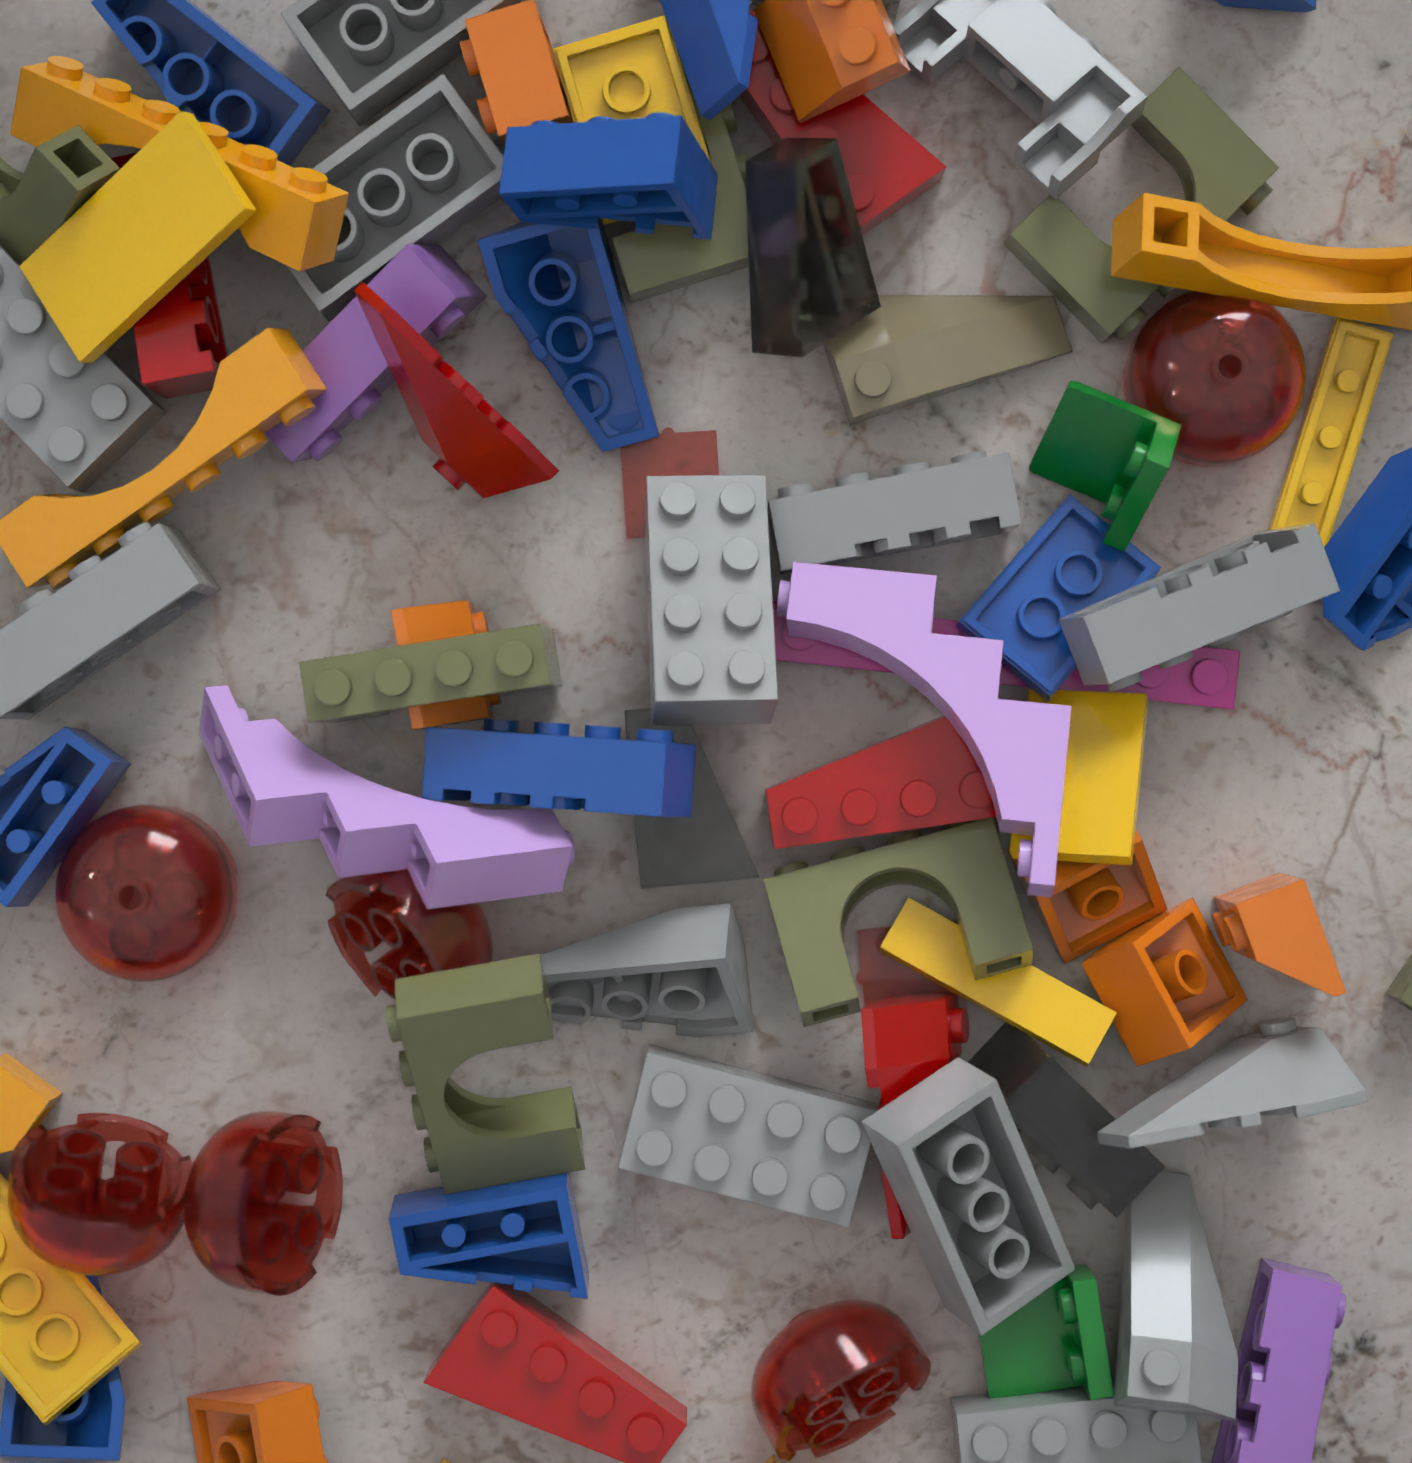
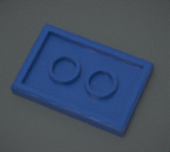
M1071 494L1067 496L963 615L956 626L968 637L1004 640L1001 664L1047 702L1077 668L1059 619L1154 578L1162 568L1131 542H1129L1125 552L1102 543L1108 524Z

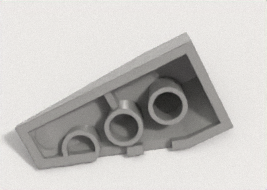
M731 903L674 908L540 955L551 998L552 1021L583 1024L589 1020L590 1016L608 1017L623 1020L622 1029L640 1031L642 1021L677 1025L676 1035L692 1037L753 1032V1014L745 943Z
M1131 1167L1128 1177L1114 1406L1233 1421L1236 1419L1238 1355L1189 1174Z

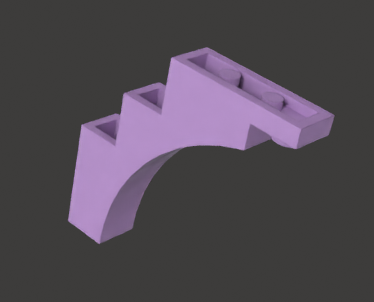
M793 562L791 581L780 580L777 600V616L786 617L788 635L817 640L851 650L899 675L926 696L950 721L974 757L992 798L1000 832L1032 835V841L1020 840L1017 876L1029 877L1027 895L1052 897L1056 876L1071 706L998 699L1004 640L932 633L937 575Z
M228 685L204 688L199 735L249 847L320 839L338 878L407 869L427 909L562 892L568 866H571L574 862L575 846L571 834L562 828L552 809H487L459 806L428 800L390 789L345 770L319 755L294 737L276 719L249 721L246 710L237 707Z

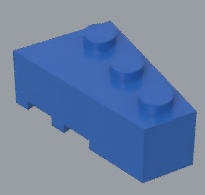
M656 112L648 114L645 118L621 120L598 116L589 119L587 122L562 124L540 120L533 122L530 126L507 127L499 194L521 222L597 229L598 218L633 221L636 222L635 233L653 235L655 224L693 227L692 238L711 240L718 174L681 115L674 116L668 113Z
M63 727L5 769V773L0 776V903L5 907H24L31 904L131 765L130 762L84 729Z
M570 1172L447 1195L445 1194L444 1187L441 1186L396 1194L394 1196L389 1223L400 1275L475 1285L476 1280L514 1285L513 1290L532 1292V1288L570 1292L569 1297L588 1299L589 1270Z

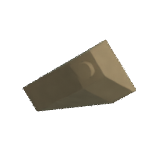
M868 295L814 313L849 425L1072 352L1055 296Z

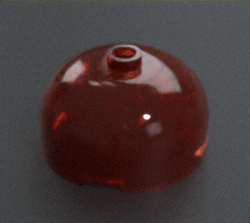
M1196 291L1186 292L1167 302L1142 325L1129 347L1123 372L1125 401L1181 424L1172 459L1197 467L1233 465L1251 458L1270 447L1286 432L1296 417L1306 386V362L1301 342L1290 322L1275 306L1248 298L1218 296ZM1220 359L1225 371L1234 378H1226L1220 374L1218 369Z
M155 804L120 808L91 822L75 837L68 847L56 878L55 904L57 915L64 934L73 948L88 963L100 971L128 981L151 982L168 979L193 969L204 962L220 947L227 937L236 917L237 869L232 855L222 838L212 827L192 813L177 807ZM134 886L142 893V902L137 908L128 906L134 895Z
M408 869L342 877L327 889L325 896L333 901L336 914L327 921L334 941L345 961L375 997L382 989L395 1000V979L493 961L492 934L481 905L479 903L427 909ZM383 942L392 947L373 962L372 966L369 964L364 951L371 952Z
M258 1111L244 1114L216 1130L197 1154L185 1187L183 1203L184 1224L188 1241L196 1258L220 1282L244 1291L283 1296L301 1289L317 1273L312 1263L321 1248L324 1238L334 1239L338 1228L343 1197V1177L337 1147L326 1145L318 1129L321 1122L314 1117L276 1111ZM317 1189L313 1206L280 1202L285 1192L308 1195Z
M108 1113L78 1114L77 1124L65 1125L51 1130H47L41 1124L27 1133L18 1142L11 1156L7 1191L10 1219L23 1243L39 1258L57 1268L72 1273L93 1276L114 1275L137 1269L161 1255L177 1238L185 1223L190 1204L194 1172L191 1158L189 1155L182 1157L173 1146L167 1143L168 1132L153 1124L128 1116ZM106 1142H125L126 1144L120 1146L116 1151L113 1177L107 1180L102 1179Z
M840 1300L798 1314L768 1343L754 1369L751 1382L752 1406L762 1430L779 1458L790 1461L796 1455L795 1451L809 1448L815 1458H818L854 1443L895 1416V1412L890 1408L899 1400L901 1394L909 1386L912 1391L922 1389L929 1377L931 1362L906 1322L891 1309L867 1300ZM848 1398L860 1416L857 1420L849 1421L843 1411Z

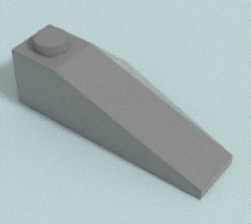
M1292 1017L1271 1019L1259 1023L1261 1032L1236 1038L1097 1132L1099 1144L1136 1148L1201 1136L1206 1133L1205 1122H1208L1210 1128L1237 1126L1245 1128L1262 1125L1260 1115L1272 1116L1294 1113V1116L1297 1118L1317 1115L1368 1102L1367 1092L1321 1028L1296 1026L1295 1018Z

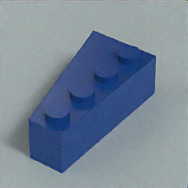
M93 0L91 2L136 61L145 68L160 87L161 93L169 103L178 107L180 111L194 114L198 122L212 123L225 128L228 131V138L241 144L259 145L273 150L277 153V160L291 166L331 111L190 0Z
M484 719L483 730L426 727L422 798L437 801H471V803L529 806L530 804V807L584 809L587 812L655 817H691L696 744L673 743L674 731L637 729V740H622L621 727L585 725L584 737L569 736L570 724L534 722L533 733H519V721Z

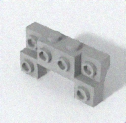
M922 0L914 9L892 26L908 66L926 83L931 85L964 57L1038 124L1037 127L1017 143L1013 162L1055 200L1098 163L1100 152L1143 114L1147 95L1100 55L1098 48L1088 36L1083 33L1074 32L1057 16L1054 8L1047 0Z

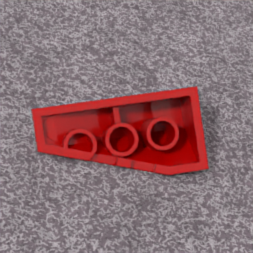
M363 282L354 290L422 441L440 457L432 467L455 489L459 490L467 483L484 499L551 480L559 472L511 422L506 420L484 400L485 397L446 361L443 362V357L387 302Z
M955 993L889 995L861 1008L865 1073L868 1088H880L881 1099L878 1110L957 1057H961V1043H967L969 1038V1018L966 1008L959 1007L958 995ZM882 1168V1180L891 1238L904 1239L911 1231Z

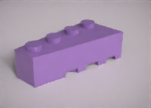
M407 244L367 284L371 290L387 302L432 347L455 329L464 317L487 297L441 245ZM357 296L303 350V353L327 388L326 391L312 400L316 408L309 415L290 426H285L283 422H280L265 433L292 463L308 460L312 457L317 462L325 458L342 441L343 437L339 432L354 419L360 421L371 413L382 401L383 396L381 394L395 382Z
M1261 1258L1237 1354L1236 1419L1233 1421L1221 1419L1211 1463L1312 1462L1324 1388L1331 1371V1348L1335 1328L1338 1329L1340 1327L1346 1308L1345 1294L1341 1293L1342 1285L1330 1274Z

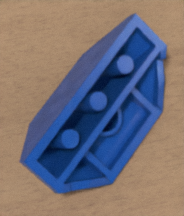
M1412 447L1389 458L1324 547L1340 591L1323 598V617L1356 648L1363 651L1373 647L1375 642L1389 639L1412 628Z

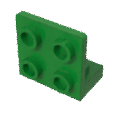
M1073 380L1068 383L1031 459L1029 471L1104 502L1100 516L1109 519V523L1102 543L1125 552L1169 470L1181 424Z
M1086 1264L1076 1265L1074 1271L984 1335L981 1336L979 1334L987 1392L991 1399L1083 1386L1090 1400L1114 1397L1096 1277Z

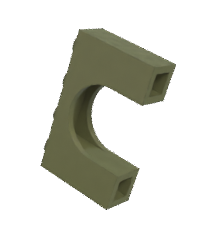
M685 70L684 74L710 162L718 174V191H716L711 240L692 238L693 227L655 224L654 235L635 233L634 230L612 237L613 248L631 303L763 263L765 260L764 245L773 243L763 208L753 211L746 189L755 187L747 155L745 152L735 155L729 133L738 130L731 103L711 120L702 117Z
M1180 67L1147 98L1142 116L1131 124L1173 167L1182 183L1185 201L1200 203L1213 215L1224 221L1238 208L1248 216L1273 191L1266 181L1279 167ZM1051 195L1041 202L1009 234L1004 243L1017 259L1101 343L1113 332L1123 340L1148 315L1140 305L1155 290L1165 298L1174 289V287L1111 276L1112 246L1095 236L1059 198L1055 200Z
M79 125L37 146L24 173L12 168L0 157V244L20 265L120 169Z
M541 623L299 662L308 723H338L388 715L393 710L491 695L508 696L563 687L554 629Z
M993 818L944 825V830L923 836L919 831L901 833L890 838L887 841V846L865 851L863 847L846 848L834 853L830 857L831 861L810 867L805 862L791 863L775 870L773 877L763 879L803 1027L861 1012L859 997L843 944V935L847 920L856 905L867 895L883 887L901 884L921 887L937 895L949 906L958 922L975 980L1030 966L1033 963L1034 949Z
M540 953L395 979L396 1005L386 1006L389 1035L392 1042L402 1041L404 1050L399 1051L402 1080L405 1087L415 1085L417 1094L411 1096L415 1125L417 1130L427 1129L429 1137H424L427 1167L430 1173L439 1171L445 1194L585 1170L582 1128L572 1087L508 1098H490L476 1095L463 1089L450 1077L458 1066L480 1053L554 1039L551 998Z

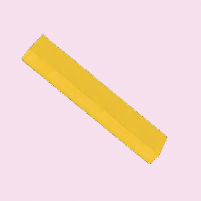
M1336 317L1333 319L1268 530L1315 523L1324 547L1330 540L1391 345L1393 333L1345 318Z
M909 897L880 946L881 953L1085 1067H1088L1117 1012L1032 965L975 980L959 925Z

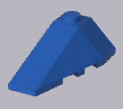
M660 0L700 115L711 120L749 87L758 19L749 14L751 0Z
M598 218L597 229L520 222L478 239L495 299L506 315L509 314L528 341V346L537 359L542 361L562 390L563 396L602 452L659 437V431L602 219Z
M36 1216L102 1295L85 1219L83 1217ZM115 1367L47 1426L43 1424L6 1378L0 1425V1458L9 1463H101L120 1461L126 1397L119 1367Z

